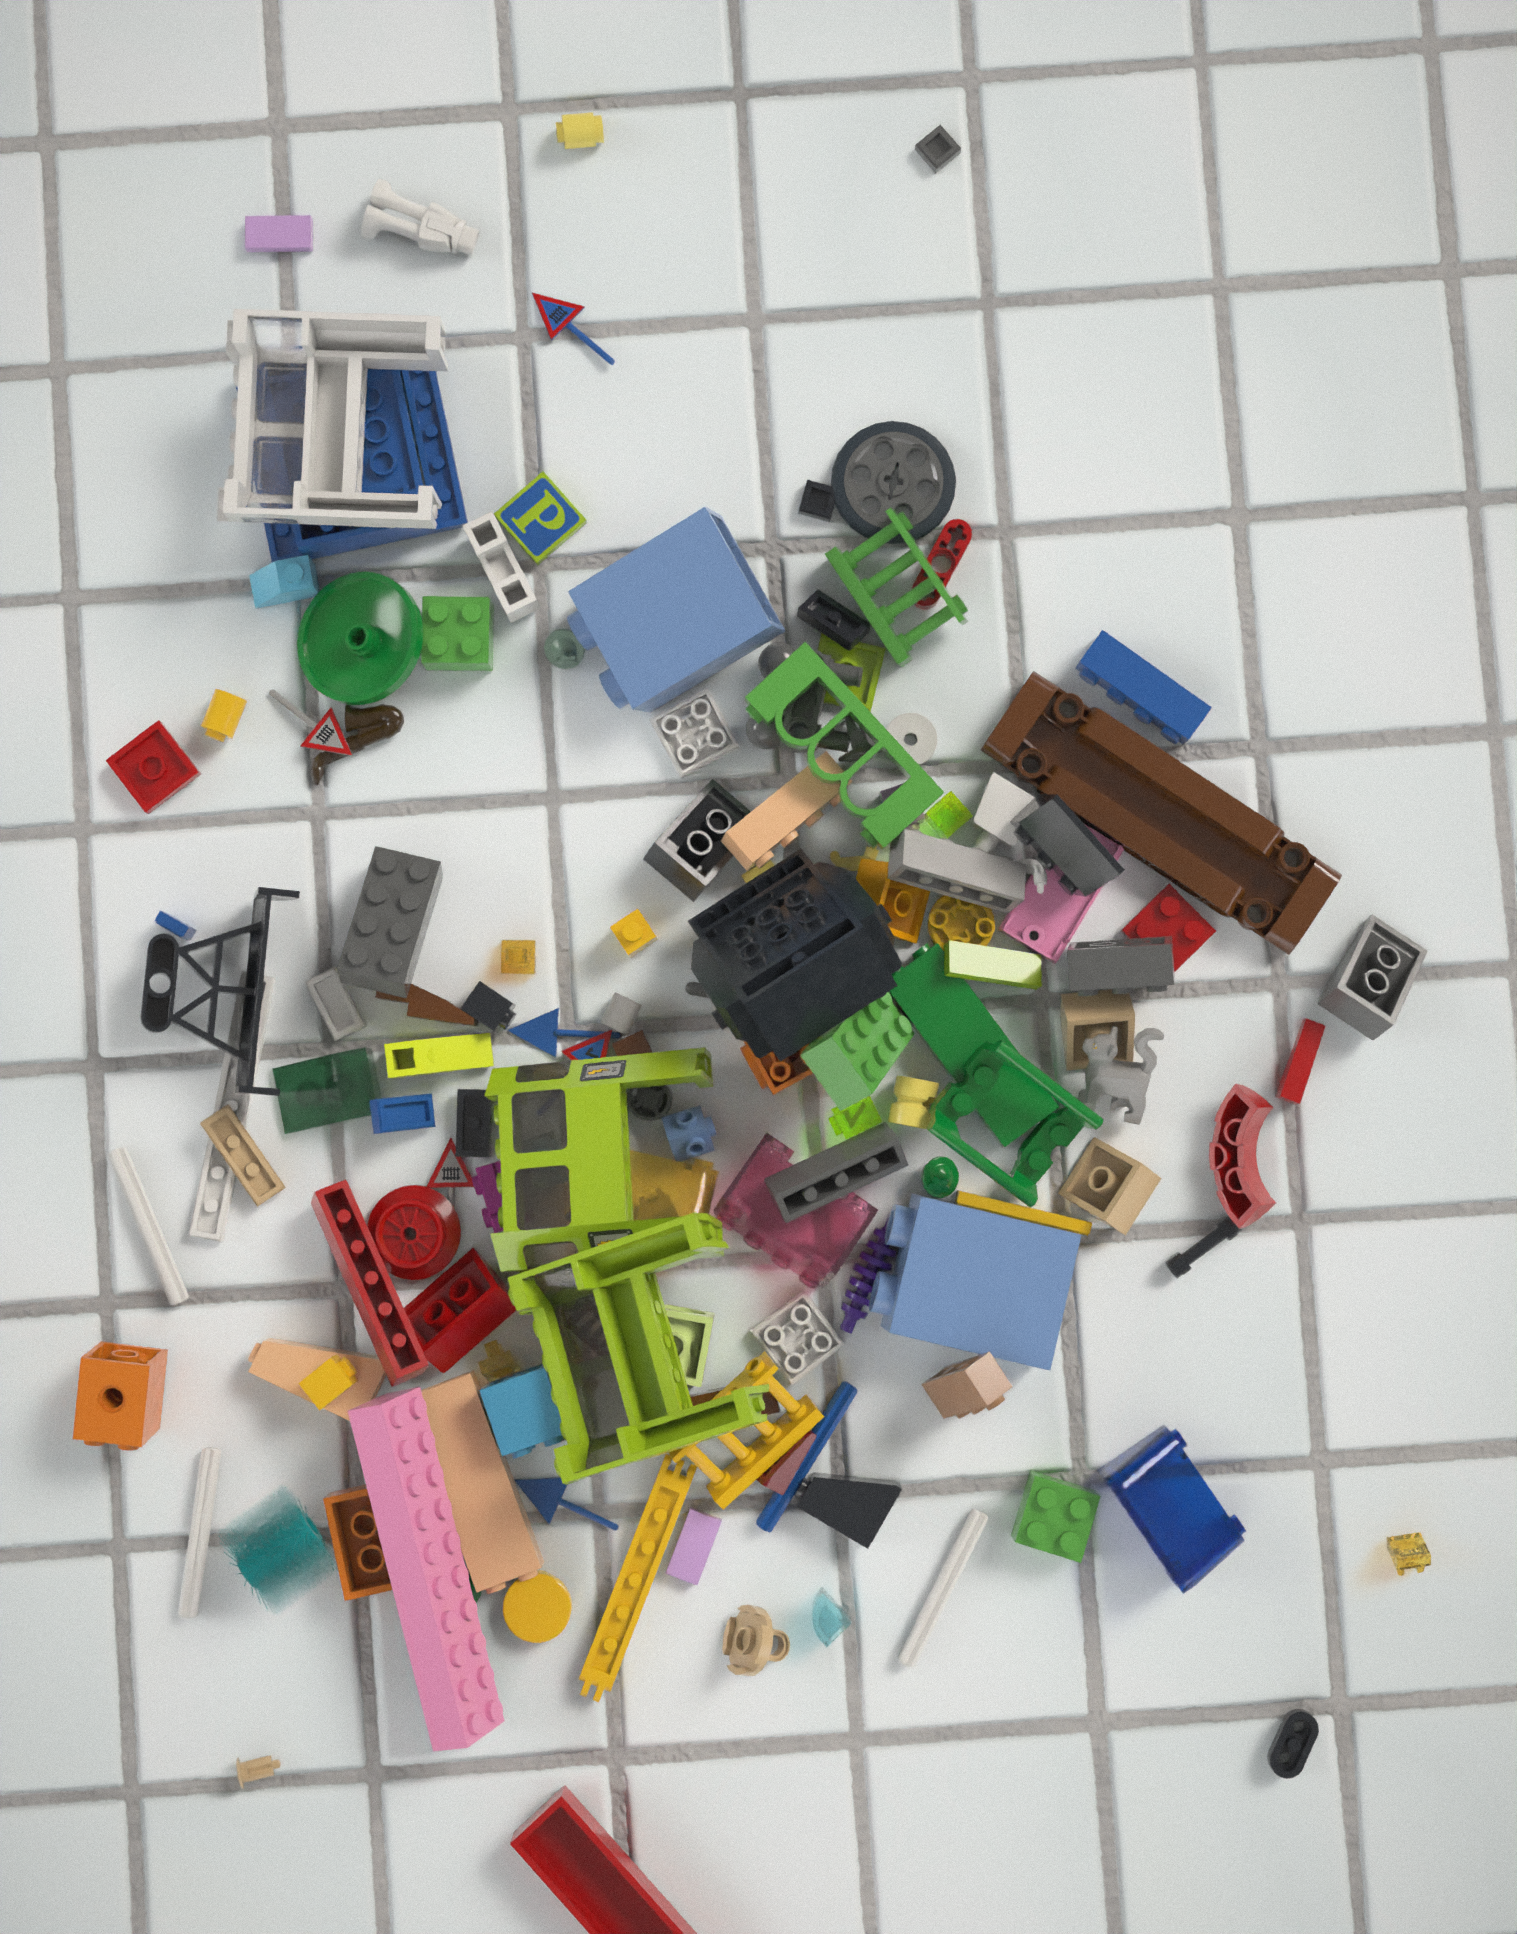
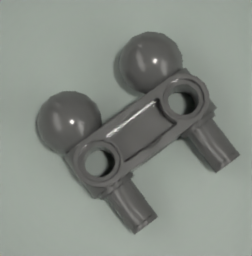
M775 642L768 645L761 652L758 659V668L761 675L766 678L795 649L784 642ZM812 649L845 685L860 687L863 667L834 663L831 655L822 654L820 651ZM818 681L790 705L785 711V716H782V724L788 734L791 735L792 730L796 727H805L809 731L807 738H810L822 729L820 720L826 690ZM749 716L746 723V734L754 746L761 749H772L780 745V748L790 749L796 753L808 751V749L790 748L783 743L776 733L774 721L767 726L763 721L757 724ZM833 730L818 744L815 750L824 748L848 752L850 744L848 732Z

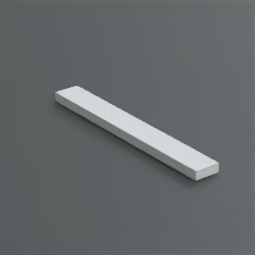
M241 971L238 987L245 988L246 972ZM264 975L253 1087H255L276 983V977ZM236 995L227 1044L239 1050L244 996ZM225 1052L213 1113L229 1104L246 1129L253 1094L235 1093L238 1059ZM209 1136L188 1236L224 1242L237 1177Z

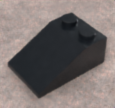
M712 778L658 837L643 860L692 902H695L734 857L721 842L725 833L751 811Z

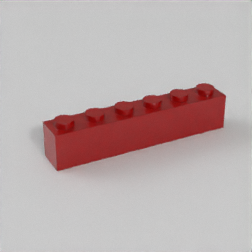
M345 1179L315 1191L311 1200V1206L391 1387L422 1375L429 1366L428 1361L347 1180Z

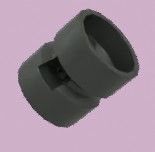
M667 1085L630 1088L627 1093V1103L630 1111L641 1120L655 1121L661 1119L669 1112L672 1106L673 1096Z

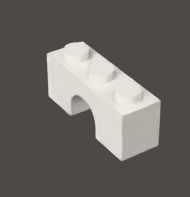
M493 511L463 525L510 622L512 623L541 609Z

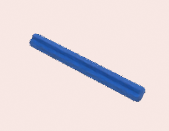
M841 1382L822 1413L824 1418L812 1429V1432L817 1435L785 1493L781 1495L774 1491L757 1518L756 1525L762 1530L769 1533L772 1532L803 1478L808 1474L855 1398L858 1390L849 1382Z

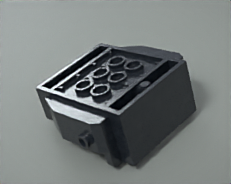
M802 849L797 850L688 920V923L698 937V940L693 942L691 970L716 1008L711 1014L722 1030L728 1027L737 1040L747 1042L757 1058H762L773 1051L778 1060L782 1061L873 1001L885 996L887 992L898 986L891 974L902 967V961L894 949L895 937L887 925L892 920L883 905H876L848 869L820 861L813 864Z

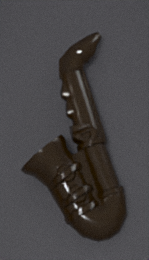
M380 704L379 706L367 708L345 705L346 732L356 729L358 731L356 736L351 735L346 738L352 754L386 738L390 739L399 733L403 727L404 716L401 710L393 705ZM324 751L314 757L312 763L314 785H319L326 765L349 755Z

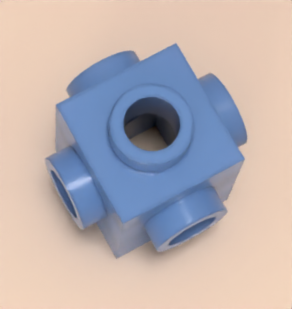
M700 1105L662 1117L667 1139L676 1163L715 1151L711 1137L717 1135L711 1116L704 1117Z

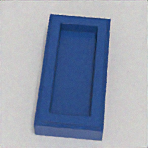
M432 1093L369 1100L373 1134L436 1127Z

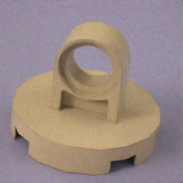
M741 1605L737 1608L740 1610L737 1617H730L723 1634L722 1650L723 1655L729 1656L731 1664L727 1665L728 1670L735 1675L749 1677L755 1676L762 1671L767 1661L779 1662L785 1659L790 1650V1640L785 1632L773 1629L772 1620L766 1610L759 1606ZM775 1635L778 1639V1648L773 1654H770L773 1646V1636Z

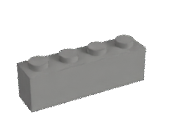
M904 829L890 843L887 879L1005 913L1011 912L1024 901L1026 864L1013 861L1010 857L992 855L983 852L979 848L965 847L955 844L949 839H938L914 829Z

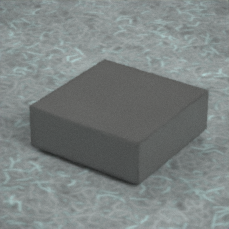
M941 124L915 145L916 152L935 174L961 153V147Z

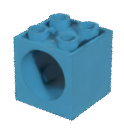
M543 1364L489 1382L479 1390L502 1456L511 1454L512 1458L515 1459L531 1453L532 1449L536 1447L535 1445L544 1442L545 1447L565 1440L560 1431L561 1418L559 1410L551 1397L552 1384L549 1373L544 1369Z

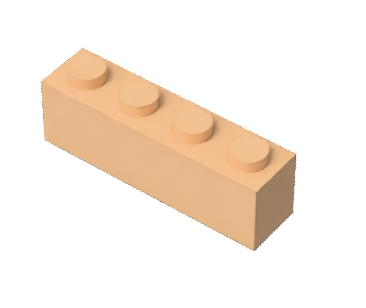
M827 751L815 760L819 768L826 773L839 774L844 772ZM807 766L725 833L721 842L746 871L755 865L760 869L775 856L772 853L775 848L780 844L786 848L799 837L798 829L805 824L809 828L812 827L824 816L822 810L831 804L834 808L841 803L838 792L840 783L832 785L821 782L813 776ZM851 779L849 780V782H848V784H847V788H848L849 785L852 783V780H851Z

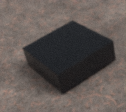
M807 480L798 514L830 522L835 507V496L832 486Z

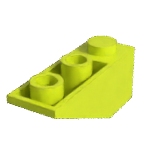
M490 1033L384 1044L388 1078L392 1079L494 1066Z

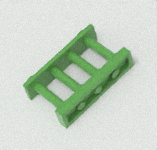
M890 507L885 512L892 523L850 552L848 550L842 552L835 546L826 552L825 555L897 665L903 667L913 660L909 654V651L913 649L912 645L954 616L960 624H966L968 620L964 614L968 612V609L958 594L954 597L950 595L909 533L913 526L902 511L897 514ZM900 533L911 550L868 580L866 577L860 580L854 571L858 567L857 563ZM919 561L929 578L887 607L882 605L879 608L872 598L877 594L875 590ZM937 589L947 606L905 635L903 633L897 635L890 625L895 622L893 618Z

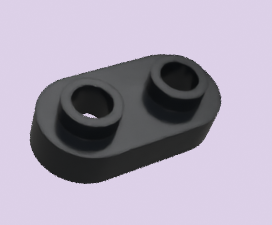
M1304 1709L1289 1711L1284 1716L1267 1754L1268 1764L1274 1773L1281 1778L1290 1779L1301 1773L1319 1733L1318 1723L1308 1711ZM1297 1721L1304 1722V1727L1300 1731L1293 1730V1726ZM1282 1753H1289L1290 1758L1287 1762H1279V1756Z

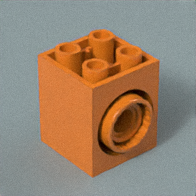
M743 1041L745 1045L740 1047L762 1089L768 1087L773 1096L813 1074L800 1056L808 1044L782 1061L778 1060L773 1051L762 1058H757L745 1041Z
M101 1341L83 1355L80 1360L73 1439L84 1440V1444L88 1446H102L108 1443L117 1444L119 1449L128 1451L137 1450L139 1447L142 1448L160 1429L168 1349Z

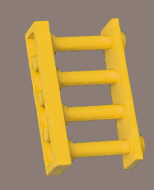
M765 1351L760 1356L751 1359L745 1366V1369L712 1400L732 1394L731 1391L743 1387L769 1384L770 1394L787 1410L786 1413L775 1423L771 1424L767 1420L754 1425L761 1433V1436L748 1447H745L732 1432L718 1436L717 1438L736 1456V1459L724 1470H720L696 1446L698 1443L668 1452L675 1463L686 1455L711 1480L706 1485V1488L713 1500L723 1510L824 1418V1415L807 1394L796 1401L772 1376L778 1370V1367Z

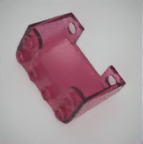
M766 1132L713 1209L716 1219L722 1222V1228L729 1231L733 1229L743 1236V1241L755 1250L762 1249L771 1256L772 1262L782 1269L789 1268L799 1275V1280L804 1285L812 1289H816V1287L823 1288L837 1275L878 1212V1209L854 1192H851L844 1199L838 1198L785 1223L772 1201L764 1178L792 1166L793 1164L788 1162V1160L795 1151Z

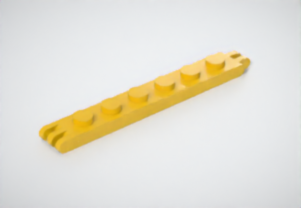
M665 1454L578 1679L584 1682L580 1695L583 1697L587 1696L591 1685L597 1687L593 1700L596 1702L600 1701L604 1690L610 1692L697 1469L696 1465L691 1464L687 1469L686 1476L680 1474L685 1462L681 1459L676 1463L674 1471L667 1469L672 1461L669 1454Z

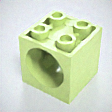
M664 1304L686 1384L701 1387L715 1313Z

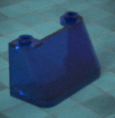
M1162 1425L1098 1469L1097 1472L1105 1484L1109 1486L1118 1502L1146 1540L1160 1564L1165 1568V1572L1182 1594H1185L1245 1541L1242 1534L1246 1530L1235 1514L1230 1517L1193 1465L1183 1450L1188 1445L1178 1430L1175 1428L1170 1432L1165 1425Z

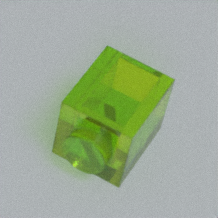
M952 791L947 793L925 813V821L940 838L950 839L973 817L972 813Z
M870 1096L842 1111L837 1106L830 1109L833 1116L828 1118L835 1135L843 1134L845 1140L883 1122Z

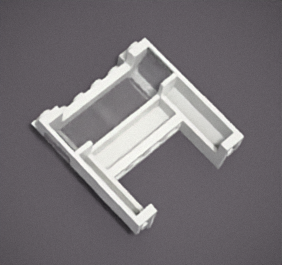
M234 309L233 320H228L226 342L227 356L233 364H239L235 365L233 370L234 384L238 386L237 398L232 400V417L236 419L235 432L230 434V449L234 453V465L229 466L228 479L224 481V488L219 487L217 521L436 529L437 523L435 519H437L438 509H441L442 503L433 486L419 485L418 494L362 492L368 369L448 371V362L443 353L445 351V337H441L446 336V331L441 316Z

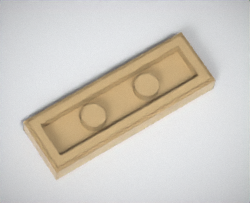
M229 1104L200 1122L204 1131L257 1207L286 1188Z

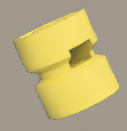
M896 1075L893 1094L897 1097V1101L891 1103L888 1122L926 1129L930 1123V1113L928 1111L930 1110V1104L937 1097L939 1083Z

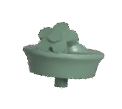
M566 628L557 629L550 633L544 645L545 655L549 662L558 668H573L584 658L585 648L579 643L572 630Z

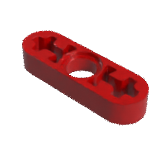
M953 519L945 524L927 557L930 564L937 556H944L950 561L951 567L947 572H936L945 587H947L972 538L970 525L961 519ZM959 528L963 531L962 537L965 540H957L953 551L946 549L952 536L948 531L955 532ZM923 567L911 589L929 578L924 576L926 572ZM935 589L931 592L935 596L933 599L927 597L925 601L919 600L914 605L922 610L931 609L936 606L941 595Z

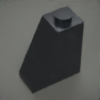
M813 1472L809 1480L805 1477L803 1478L794 1495L798 1497L796 1501L797 1508L869 1549L902 1491V1486L895 1480Z

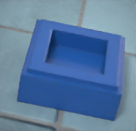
M161 910L154 920L156 924L185 940H191L197 931L173 915Z

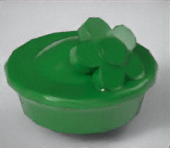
M938 1156L932 1158L921 1171L923 1187L928 1194L935 1198L950 1196L958 1185V1168L947 1157Z

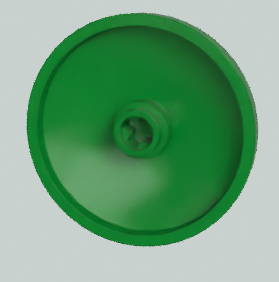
M355 572L341 576L320 590L310 602L302 617L298 632L297 651L304 675L316 690L339 703L365 705L382 700L395 692L408 679L418 662L424 634L422 616L411 594L389 577L374 572Z

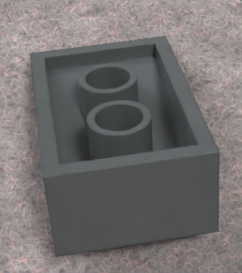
M1372 914L1368 917L1329 978L1317 1004L1374 1041L1395 1024L1428 951Z

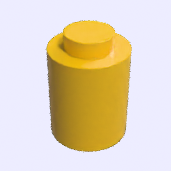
M215 689L201 727L207 729L205 736L220 742H224L226 737L233 739L247 701L231 693Z

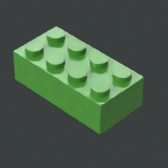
M887 992L882 998L873 1001L811 1041L800 1056L839 1110L842 1111L873 1094L915 1033L909 1020L901 1015L894 1005L890 993Z

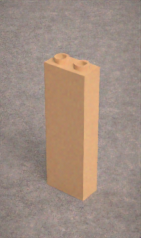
M472 1370L422 1389L421 1392L426 1402V1412L431 1432L435 1437V1447L440 1466L443 1469V1479L448 1499L452 1505V1515L456 1531L460 1537L463 1557L476 1592L486 1589L487 1594H491L507 1587L506 1581L518 1577L519 1581L522 1582L537 1576L538 1569L542 1568L544 1560L507 1458L501 1455L479 1391L481 1387L475 1371Z

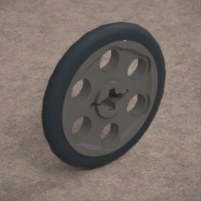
M887 421L868 426L847 440L839 451L833 465L831 486L834 490L835 505L840 516L850 528L863 537L869 539L892 523L885 512L890 507L895 510L898 506L905 505L913 513L912 518L909 520L913 528L909 533L914 540L928 535L939 526L948 514L955 497L956 476L953 462L947 450L935 436L925 429L908 422ZM881 443L888 444L893 449V455L886 460L879 459L874 453L875 447ZM916 450L923 453L925 456L923 465L919 467L909 465L906 456L911 451ZM898 465V482L903 485H897L895 490H893L891 500H888L890 492L889 483L884 482V480L891 479L892 475H894L895 466ZM858 467L868 469L871 474L870 480L863 484L855 482L852 478L854 469ZM921 482L931 483L935 488L934 495L929 498L920 497L916 491L917 485ZM868 498L876 499L881 507L879 512L873 515L866 514L861 507L864 500ZM899 533L897 536L889 540L886 544H901L906 542Z

